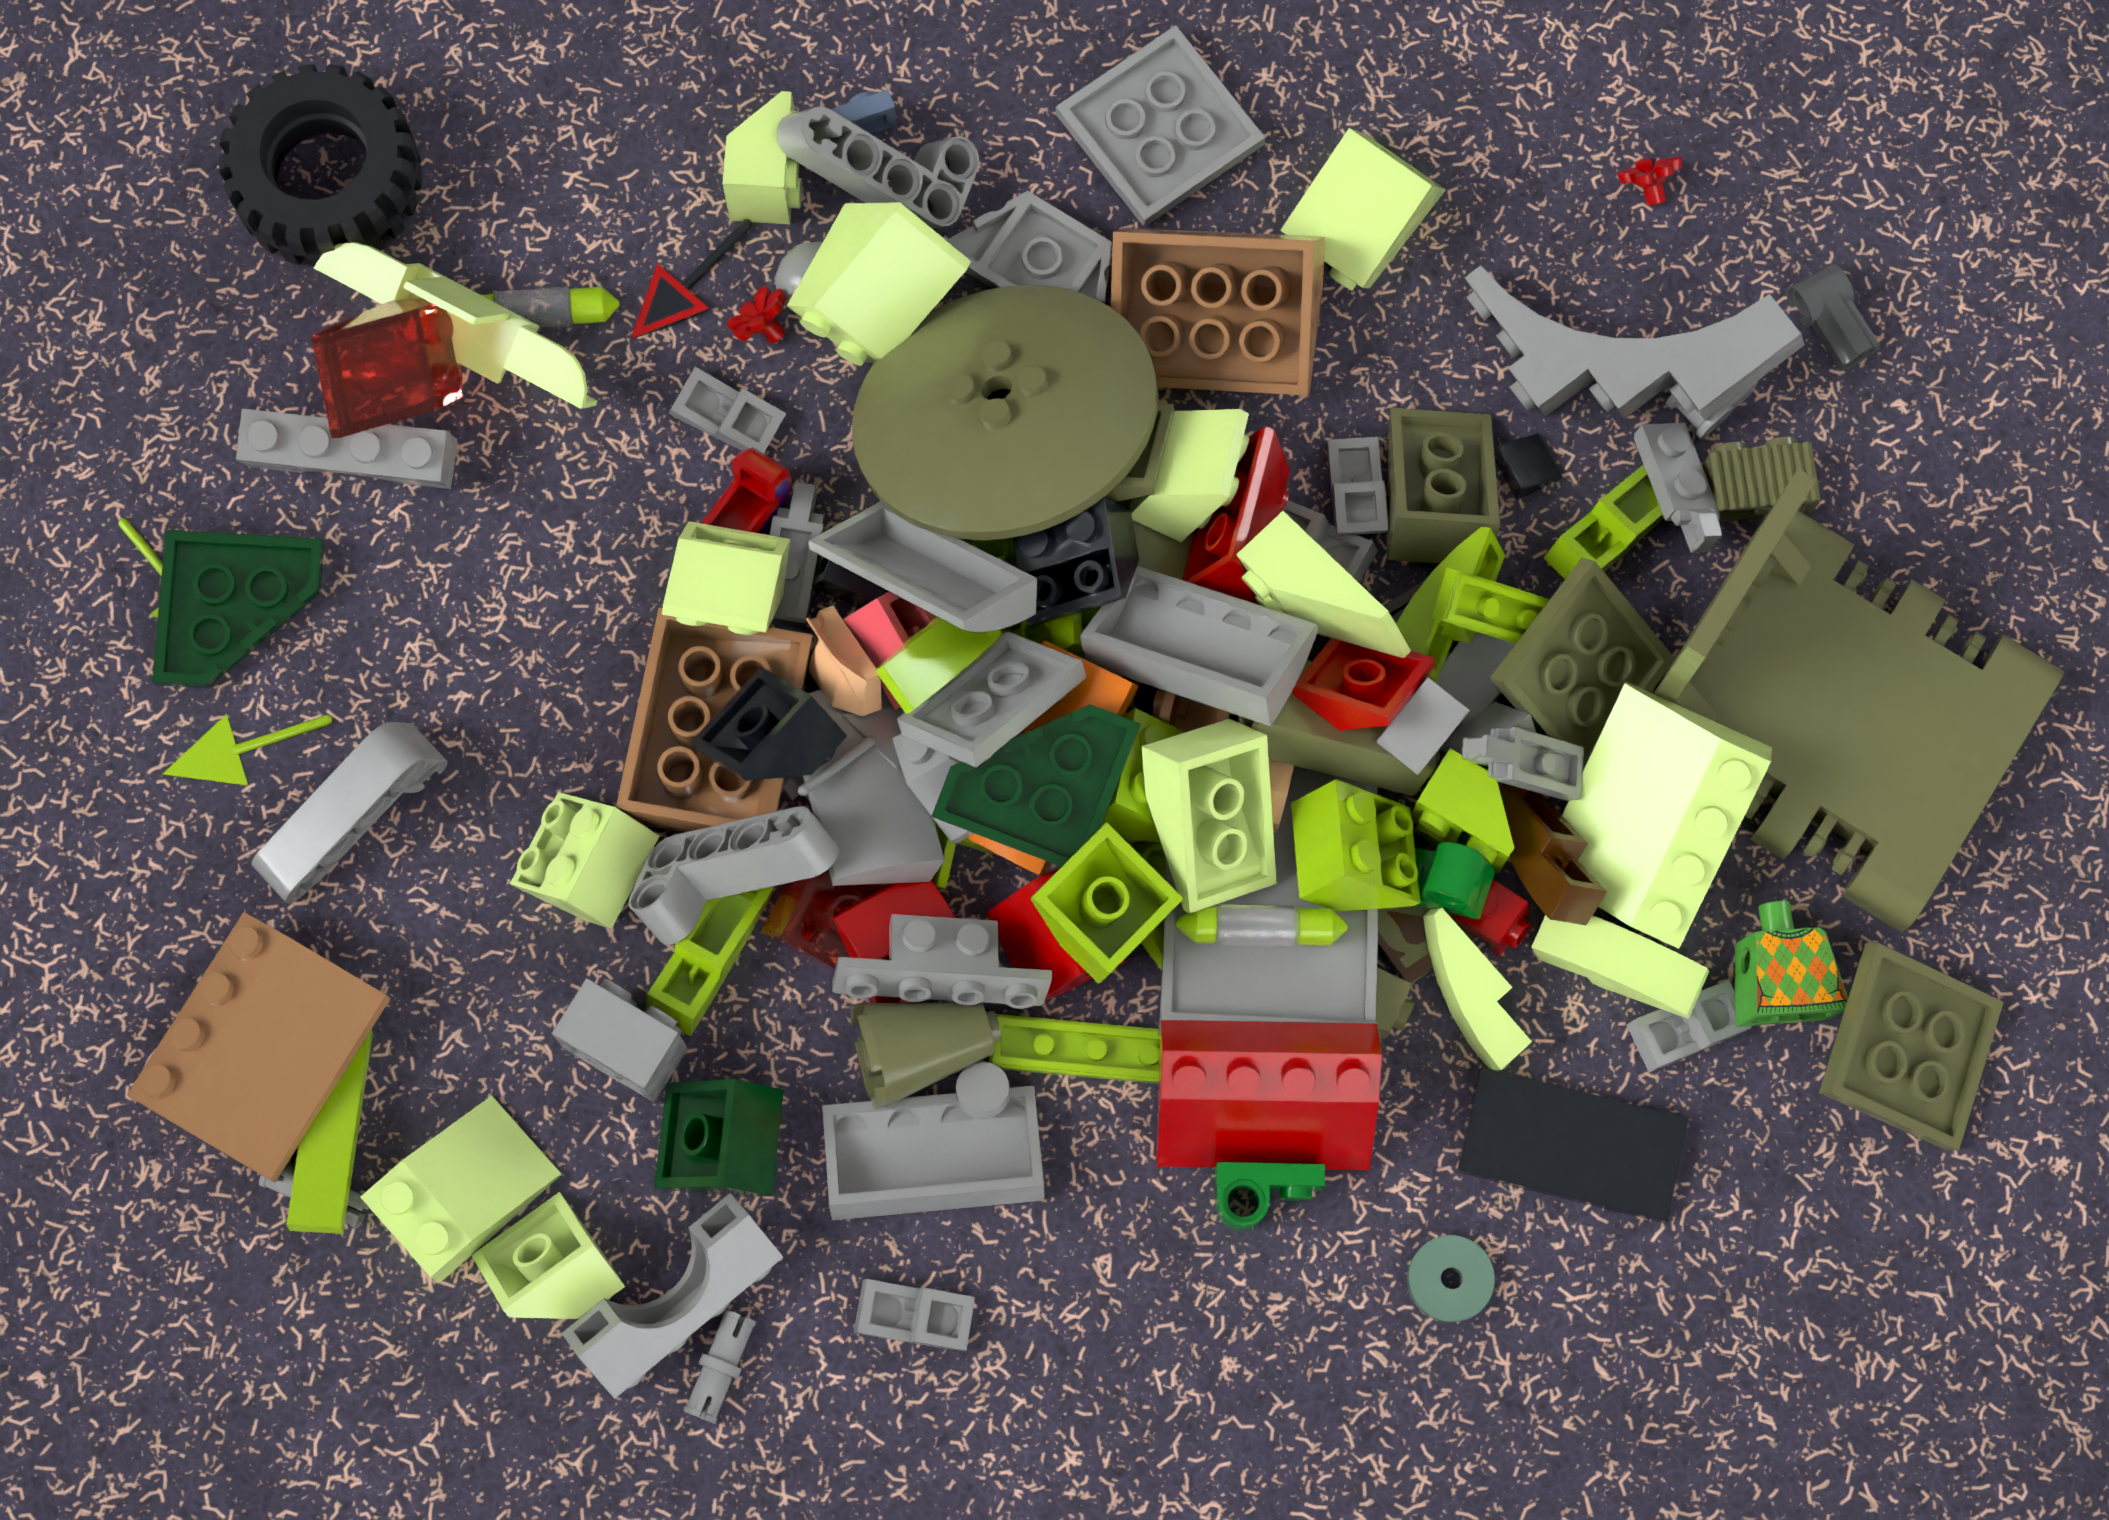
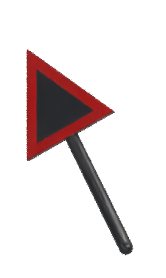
M743 220L682 283L678 282L657 263L631 339L664 329L710 311L689 290L751 228V220Z

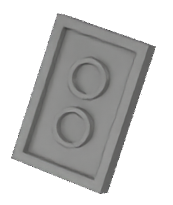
M1007 631L976 660L915 710L907 715L904 713L898 717L897 721L901 734L904 737L977 768L1086 679L1084 666L1079 659Z

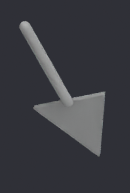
M893 706L885 707L864 717L853 713L844 714L842 718L864 740L798 788V793L801 796H806L872 746L897 769L900 762L892 738L901 734L897 718L905 713L900 707L895 710Z

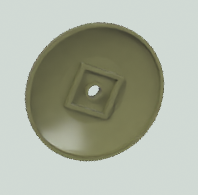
M1019 285L988 289L961 297L931 311L905 341L896 346L883 358L876 359L862 383L854 406L852 419L854 451L862 474L873 493L888 509L908 523L925 530L959 539L995 540L1023 536L1045 530L1082 513L1100 501L1125 478L1140 458L1154 428L1159 397L1157 378L1151 356L1138 332L1123 316L1099 300L1068 289L1041 285ZM996 390H1011L1009 395L1003 399H987Z

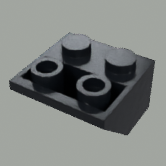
M1103 497L1082 513L1042 531L1013 537L1018 569L1037 578L1036 614L1026 619L1027 625L1036 626L1126 598L1139 562L1132 515L1129 509Z

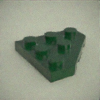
M166 529L152 682L159 686L209 688L321 594L324 541L316 538Z
M1089 704L1012 738L977 768L962 761L951 765L931 817L1062 867L1101 828L1140 723Z

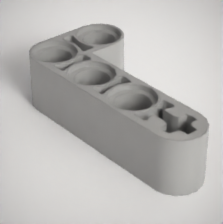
M823 106L788 114L778 124L776 133L777 142L781 150L788 157L864 203L900 202L932 229L950 226L956 222L961 214L979 166V154L975 145L969 139L962 136L925 144L919 149L913 161L831 109ZM847 150H849L852 155V166L850 165L847 159ZM945 155L949 160V169L945 164ZM888 174H889V176H890V178H891V180H892V185H893L892 190L890 189V187H889V185H888V181H887V176H888ZM928 199H929V201H930V203H931V207H932V212H931V214H930V212H929V210H928V206H927V200H928Z
M387 722L380 725L349 754L258 851L251 865L285 903L289 904L297 901L327 874L402 793H416L423 790L425 786L422 783L435 771L441 774L445 770L448 761L414 724Z
M804 806L672 835L659 842L649 853L631 893L629 907L661 943L671 945L684 939L694 929L707 900L813 878L822 874L834 864L839 855L840 848L813 813Z

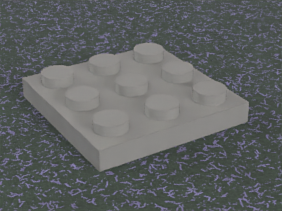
M1176 25L1056 106V116L1143 227H1146L1264 146L1265 136Z

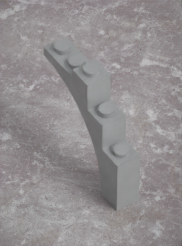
M1481 265L1465 277L1473 290L1466 297L1484 321L1490 316L1495 318L1503 329L1496 337L1513 359H1516L1521 354L1523 355V357L1508 367L1517 380L1509 388L1527 411L1536 405L1544 417L1593 380L1596 383L1589 390L1603 409L1609 412L1615 407L1624 419L1672 382H1675L1676 385L1669 389L1678 404L1687 414L1696 409L1705 421L1805 345L1801 332L1770 294L1737 315L1697 331L1660 338H1612L1577 331L1537 314L1508 294Z

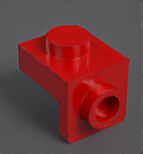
M1492 880L1480 920L1447 913L1453 921L1489 943L1491 952L1499 957L1507 946L1516 949L1531 927V922L1527 920L1529 917L1528 901L1495 880Z

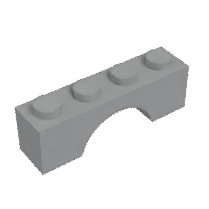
M242 409L236 460L252 468L298 473L308 471L344 473L378 478L400 484L451 489L458 439L445 430Z
M731 1193L688 1227L692 1243L690 1261L680 1281L669 1292L652 1302L640 1305H623L603 1298L562 1332V1335L578 1358L614 1399L626 1389L637 1385L644 1378L647 1371L666 1355L680 1349L691 1334L709 1319L723 1313L734 1298L752 1283L762 1280L770 1272L772 1266L783 1258L781 1253Z

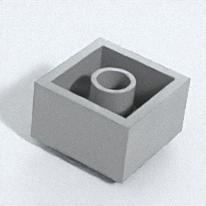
M586 978L553 1030L552 1035L569 1053L655 1103L688 1050L680 1036L682 1030L676 1026L678 1022L653 1006H649L646 1013L636 1008L638 1004L630 999L632 995L607 979H604L599 986Z

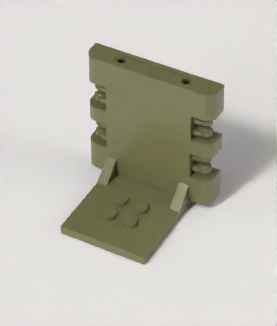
M1798 468L1746 545L1653 694L1772 747L1771 763L1745 816L1752 819L1768 792L1776 797L1750 840L1784 860L1796 846L1812 819L1819 824L1803 852L1811 857L1820 853L1831 831L1846 839L1847 842L1844 847L1838 851L1833 859L1832 870L1840 875L1845 872L1859 848L1867 852L1841 896L1903 933L1914 923L1927 904L2063 677L2064 670L2004 634L1994 642L1979 668L1972 664L1986 640V637L1976 631L1974 635L1968 638L1960 656L1945 648L1944 645L1955 633L1958 620L1948 614L1932 639L1925 636L1946 599L1913 579L1904 587L1889 613L1882 610V607L1895 588L1896 582L1888 577L1879 583L1872 594L1873 598L1870 602L1854 593L1856 587L1861 585L1867 575L1868 565L1858 560L1843 585L1834 581L1855 544L1798 510L1817 481L1816 478Z

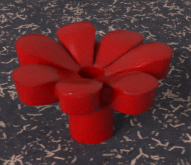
M1682 156L1657 160L1655 164H1652L1651 158H1644L1634 162L1636 168H1627L1617 173L1620 183H1633L1643 187L1647 205L1659 204L1666 201L1662 182H1665L1668 176L1674 175V171L1682 168Z
M764 286L755 293V303L752 301L744 303L738 310L740 315L733 316L727 321L726 326L742 342L747 341L754 333L760 332L770 344H774L785 334L784 328L775 318L782 310V305L787 298L781 288L771 293L768 286Z

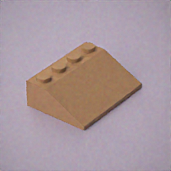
M1141 228L1117 230L1113 232L1111 308L1123 316L1144 341L1153 362L1158 387L1308 396L1310 395L1323 291L1325 237Z
M658 608L616 808L644 826L678 832L694 831L778 811L785 777L744 781L695 750L690 745V742L760 667L803 690L813 635L768 627L766 633L758 632L753 635H742L730 631L728 626L706 623L701 626H690L678 622L676 617L662 615L663 608Z
M243 912L127 1093V1096L275 1183L391 998L285 934Z

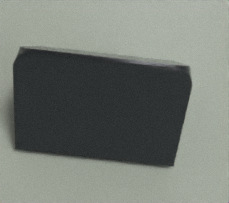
M1538 433L1504 443L1495 450V462L1517 500L1563 477Z

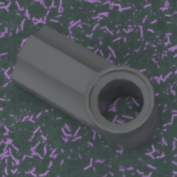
M1831 264L1787 288L1786 295L1790 307L1796 306L1803 316L1799 318L1801 324L1806 327L1812 326L1840 371L1860 363L1875 353L1880 347L1879 342L1854 305L1855 297L1852 285L1839 266Z

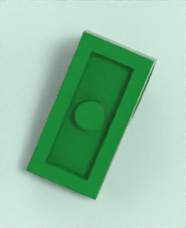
M1441 842L1437 845L1435 852L1415 847L1420 903L1416 906L1429 909L1442 907L1447 913L1480 920L1495 874V870L1487 859L1478 851L1457 843Z
M1217 1162L1215 1166L1217 1214L1223 1224L1239 1231L1252 1229L1260 1223L1268 1211L1270 1190H1280L1281 1200L1305 1201L1312 1200V1191H1321L1325 1186V1164ZM1246 1190L1253 1194L1257 1203L1256 1212L1248 1217H1240L1232 1213L1227 1201L1228 1196L1232 1192Z

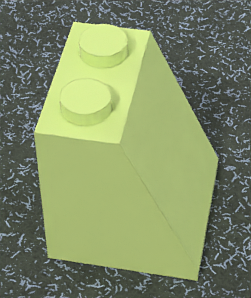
M1349 128L1280 231L1286 235L1325 237L1324 261L1332 266L1328 275L1351 291L1354 290L1357 284L1362 288H1370L1446 189L1368 135Z
M900 202L846 203L787 306L802 317L800 323L805 329L817 336L829 338L838 346L836 352L850 363L862 366L864 362L874 363L876 359L883 358L896 346L905 341L965 273L971 261Z

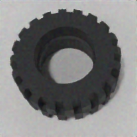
M315 64L301 65L298 67L299 73L287 76L285 70L271 75L273 83L267 87L262 88L260 84L254 86L246 93L250 100L245 107L241 104H236L229 115V119L234 127L233 129L225 128L222 131L219 144L224 154L218 158L219 173L225 181L223 187L250 235H255L259 244L271 254L280 251L285 261L296 265H301L304 257H307L313 268L322 254L335 250L334 246L337 244L358 242L381 251L384 249L381 240L389 234L393 239H396L405 229L401 216L403 214L412 216L418 205L414 191L422 189L423 174L419 167L421 162L419 150L401 108H397L393 97L384 87L375 88L372 79L360 72H354L351 78H349L343 66L331 64L326 66V72L317 71ZM331 133L341 134L360 141L366 147V158L360 173L349 186L339 193L321 199H300L282 192L277 186L278 172L287 154L299 143L310 137Z

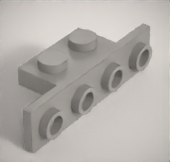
M892 914L889 923V960L838 957L832 981V991L837 994H847L857 999L885 996L900 997L909 1002L934 999L951 1000L961 1005H975L980 1002L1007 1004L1013 1008L1023 1009L1044 1004L1052 981V970L999 967L998 921Z

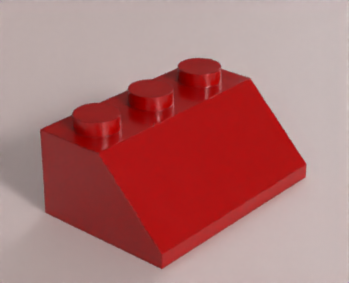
M1265 426L1249 437L1247 449L1241 460L1237 463L1234 475L1239 479L1236 494L1228 506L1224 507L1221 505L1212 513L1210 520L1204 528L1200 529L1197 527L1195 529L1182 576L1183 581L1254 604L1258 603L1255 599L1256 594L1242 579L1247 570L1236 554L1284 510L1288 501L1289 494L1285 489L1290 468L1275 430Z

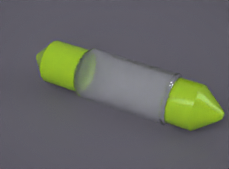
M568 286L496 291L494 294L482 295L539 325V329L572 327L574 324L606 322L620 306L619 300L604 287L571 289Z
M1219 903L1217 906H1210L1193 913L1187 912L1176 921V927L1195 943H1216L1218 946L1295 948L1297 945L1331 946L1348 929V925L1332 908H1298L1296 905Z

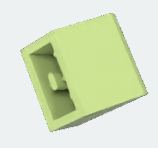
M781 91L726 136L722 184L730 221L749 219L751 222L790 224L791 208L800 209L802 178H799V163L788 157L781 150L776 135L778 124L782 118L788 114L798 112L794 110L792 92Z
M1241 409L1175 411L1154 493L1152 495L1132 498L1129 507L1132 520L1179 542L1187 538L1197 527L1200 529L1204 528L1210 520L1212 513L1221 505L1224 507L1228 506L1238 489L1239 479L1234 475L1237 463L1243 457L1249 442V437L1244 434L1249 413Z
M688 521L678 538L664 598L662 615L676 617L678 622L690 626L713 623L728 626L730 631L742 635H753L758 632L766 633L783 598L790 539Z
M558 792L554 801L545 809L541 825L529 848L520 856L517 863V871L510 884L587 922L612 929L641 873L649 853L660 836L616 807Z

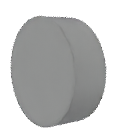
M986 1062L975 1063L965 1068L960 1073L956 1082L958 1104L966 1114L978 1119L992 1118L1001 1113L1007 1106L1010 1098L1009 1081L1004 1071L998 1066Z

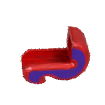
M752 447L739 452L732 460V474L735 479L701 524L765 534L771 527L773 516H777L778 509L780 507L783 508L789 496L792 484L790 470Z

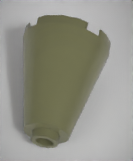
M956 1002L858 1003L850 1007L851 1026L859 1025L862 1036H858V1041L854 1043L868 1097H873L872 1107L874 1109L887 1107L993 1055V1043L1001 1042V1031L994 1010L986 1012L981 1002L975 1005H961Z

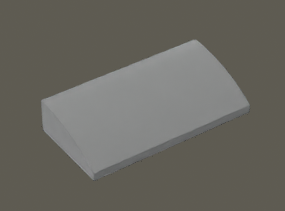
M881 501L809 540V550L966 631H995L1020 623L1036 614V577L958 538L941 535L914 526L894 514Z
M1137 566L1126 598L1102 605L1080 637L1085 660L1111 673L1271 726L1286 703L1303 670L1315 641L1318 627L1316 623Z
M881 687L882 708L891 707L892 704ZM822 690L808 694L820 704L847 734V737L836 748L833 757L827 763L821 765L812 775L803 776L805 782L864 740L842 718L844 714H850V712L832 707ZM873 746L808 793L814 816L834 838L840 848L836 861L829 868L833 886L930 882L945 861L934 820L907 785L900 763L896 769Z
M1034 1086L1010 1088V1098L1005 1109L998 1115L988 1119H978L966 1114L958 1104L956 1093L907 1097L887 1107L878 1109L872 1107L873 1101L822 1105L828 1197L832 1221L1045 1200Z

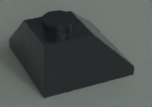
M760 667L690 742V745L744 781L812 775L821 765L827 763L833 757L836 748L847 737V734L810 694Z

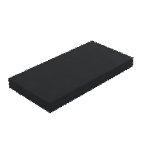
M1481 1067L1478 1072L1457 1172L1665 1224L1668 1222L1689 1118Z

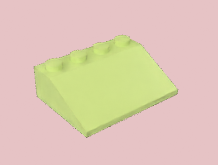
M1625 681L1583 769L1581 799L1568 801L1562 817L1588 843L1578 861L1607 890L1598 907L1630 927L1679 949L1771 763L1772 747Z

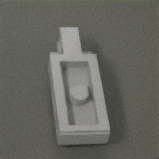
M1642 424L1635 432L1634 440L1665 521H1673L1676 526H1681L1691 553L1709 552L1715 542L1722 537L1718 521L1720 519L1719 509L1717 508L1716 500L1686 424Z
M795 482L790 509L780 507L777 516H773L769 535L790 539L783 598L771 622L807 627L806 619L809 617L814 590L812 584L820 558L819 554L809 550V540L825 532L824 514L814 513L817 498L816 485Z
M1518 727L1491 729V735H1483V737L1463 738L1462 759L1475 764L1489 765L1488 776L1496 778V781L1565 801L1581 799L1584 747Z

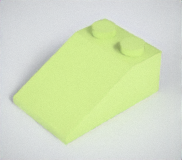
M1284 511L1236 554L1247 570L1242 579L1256 594L1255 599L1261 606L1316 623L1318 627L1317 634L1401 658L1406 657L1411 652L1389 611Z
M1227 719L1142 746L1145 796L1177 892L1184 898L1181 901L1183 910L1193 913L1277 884L1267 735L1234 720Z
M490 1096L400 1161L360 1198L429 1277L441 1283L562 1174L497 1100Z

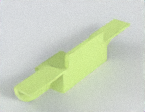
M358 242L337 244L334 246L335 250L323 253L316 263L314 269L390 309L405 307L411 310L412 314L404 335L497 384L501 383L505 371L508 370L580 409L596 406L597 400L587 396L588 389L585 372L577 358L563 346L538 334L539 325L420 263L404 264L372 246Z

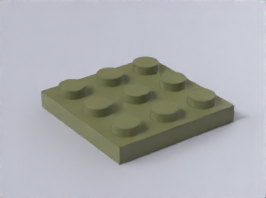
M1581 558L1490 677V680L1516 709L1531 714L1536 733L1584 747V769L1625 681L1651 693L1675 658L1595 561Z
M1878 942L1865 943L1819 1093L1944 1150L1959 1151L2004 1002Z

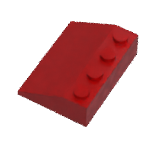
M1161 1020L1156 1167L1215 1168L1217 1162L1325 1164L1326 1170H1369L1379 1107L1382 1051L1377 1024Z

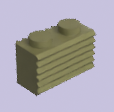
M1794 437L1774 438L1767 441L1763 447L1756 446L1753 448H1747L1743 442L1721 444L1714 449L1715 451L1709 453L1702 465L1716 500L1717 508L1719 509V523L1765 518L1798 468L1817 479L1811 442L1798 443ZM1818 480L1798 509L1804 514L1813 513L1821 501Z

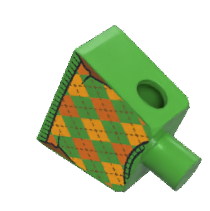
M1775 901L1758 906L1762 931L1750 934L1737 942L1735 947L1736 1027L1830 1020L1844 1013L1848 996L1826 932L1820 927L1794 929L1789 901Z

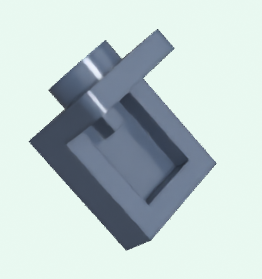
M888 89L879 93L874 91L862 92L851 98L847 104L832 109L835 113L870 134L897 125L895 105ZM847 150V159L850 165L852 166V155L850 151Z

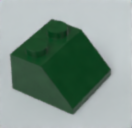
M738 1079L667 1083L654 1188L725 1196L731 1193L736 1197L772 1196L784 1090Z

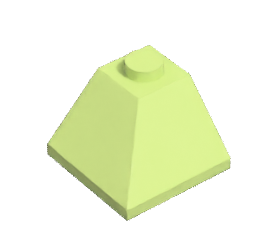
M560 1192L471 1255L508 1317L579 1319L603 1298L610 1300L613 1295L625 1287L610 1262Z

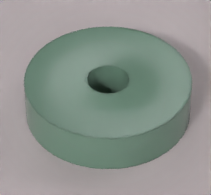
M1456 1235L1440 1236L1424 1244L1413 1256L1407 1273L1408 1290L1415 1305L1428 1317L1445 1323L1462 1322L1478 1314L1489 1302L1495 1284L1493 1265L1486 1252L1472 1240ZM1452 1269L1459 1274L1460 1285L1457 1288L1449 1289L1443 1285L1441 1275L1444 1270Z

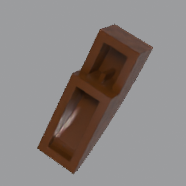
M1498 782L1514 844V850L1510 854V858L1529 894L1550 920L1586 926L1607 893V890L1578 861L1588 843L1540 793Z

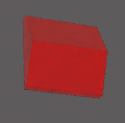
M1331 638L1298 678L1292 694L1339 731L1389 726L1435 667V658L1412 650L1406 657L1401 658Z
M932 879L930 882L893 883L831 917L851 958L889 960V923L892 914L956 918ZM873 996L870 998L872 1003H896L902 999L900 997Z

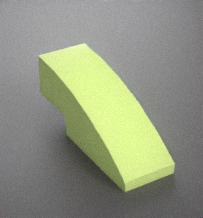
M1442 907L1431 909L1423 916L1427 947L1436 980L1449 1011L1468 1044L1484 1064L1491 1070H1502L1532 1042L1497 1002L1512 986Z
M1545 915L1532 944V949L1537 957L1548 964L1585 976L1592 984L1688 1019L1709 973L1708 968L1596 916H1592L1585 926L1550 920Z

